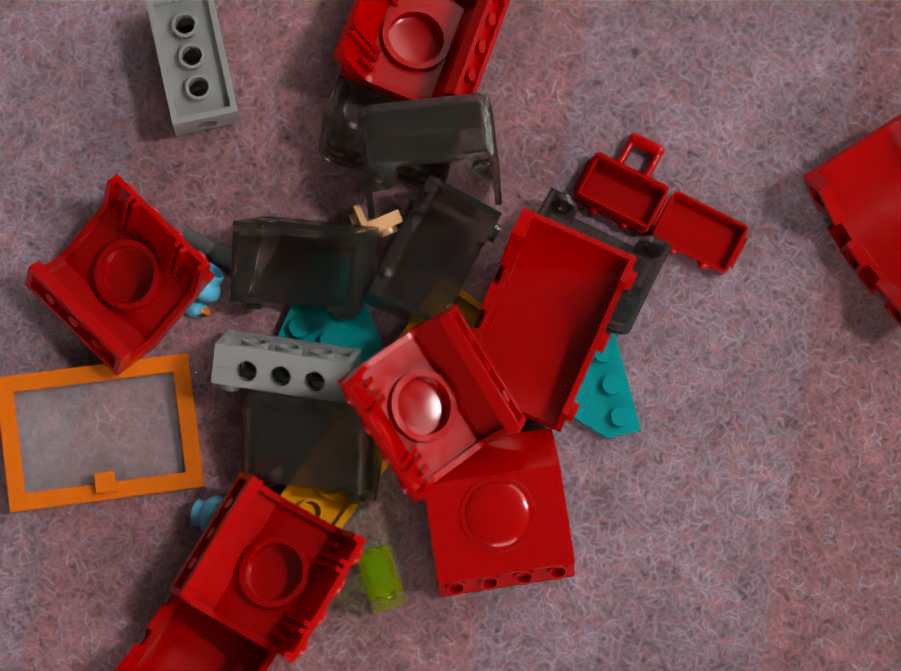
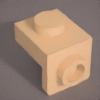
M360 204L352 206L353 214L349 215L355 233L362 232L364 238L378 233L380 238L398 231L396 225L403 222L398 209L367 222Z

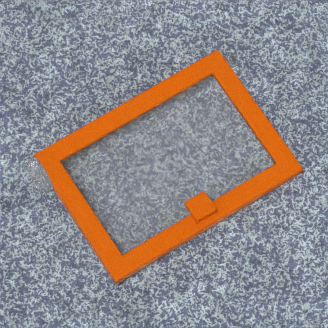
M188 353L144 358L138 360L118 376L105 364L0 377V428L10 513L205 488L192 380H199L196 360H189Z

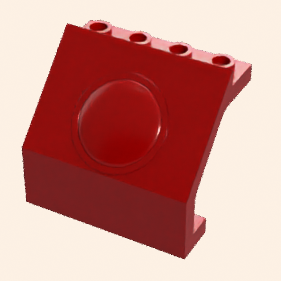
M355 0L333 54V57L342 66L339 76L427 112H470L510 1Z
M116 174L107 181L101 207L69 246L45 266L38 260L28 267L25 286L118 376L159 344L215 275L210 271L211 264L201 251L192 247L177 228L172 227L165 221L158 209L153 205H149L138 194L132 184L126 183Z
M456 304L411 328L337 380L342 388L345 400L350 406L354 407L361 418V424L365 432L372 436L379 447L382 459L388 466H391L398 477V483L402 491L409 495L410 498L412 497L415 503L427 497L433 485L440 478L479 449L507 433L509 436H512L521 431L526 422L525 416Z
M551 428L515 433L512 436L503 435L492 441L440 478L433 485L428 496L425 497L439 597L456 596L464 593L575 576L574 564L576 563L562 473Z
M240 471L168 591L212 619L292 664L306 651L309 637L315 627L319 626L325 619L328 605L332 598L338 595L344 587V578L351 566L360 560L363 554V546L367 540L354 532L328 523L278 495L263 485L264 482L254 475Z

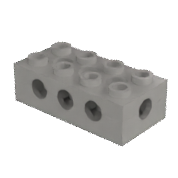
M146 0L172 126L176 136L240 123V115L214 0ZM186 27L194 28L190 33H180ZM192 58L201 59L197 64H186ZM198 89L208 90L202 96L193 95Z
M229 329L215 342L211 383L220 384V388L227 391H240L241 388L253 389L254 394L260 396H273L274 393L286 394L287 398L293 401H307L308 398L321 400L323 405L338 407L342 403L346 404L347 401L337 380L360 365L362 349Z

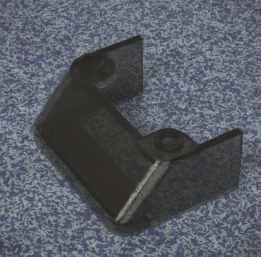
M480 93L372 104L364 107L359 112L357 121L369 220L375 219L373 192L392 188L398 180L397 167L465 160L466 171L472 178L478 180L491 179L495 205H502L500 163L491 101L487 96Z

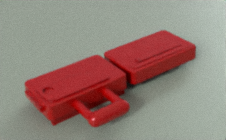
M631 133L617 160L601 152H596L592 160L588 159L573 188L575 190L573 200L588 208L591 215L600 214L618 223V227L621 230L630 229L640 235H646L651 225L656 227L652 234L653 241L667 247L668 253L672 255L678 253L696 262L698 268L702 270L708 268L724 275L729 267L733 268L748 239L745 237L748 232L747 225L679 191L674 192L671 199L666 198L669 191L668 186L651 178L665 152L662 145L638 133ZM633 146L652 155L644 174L624 164Z

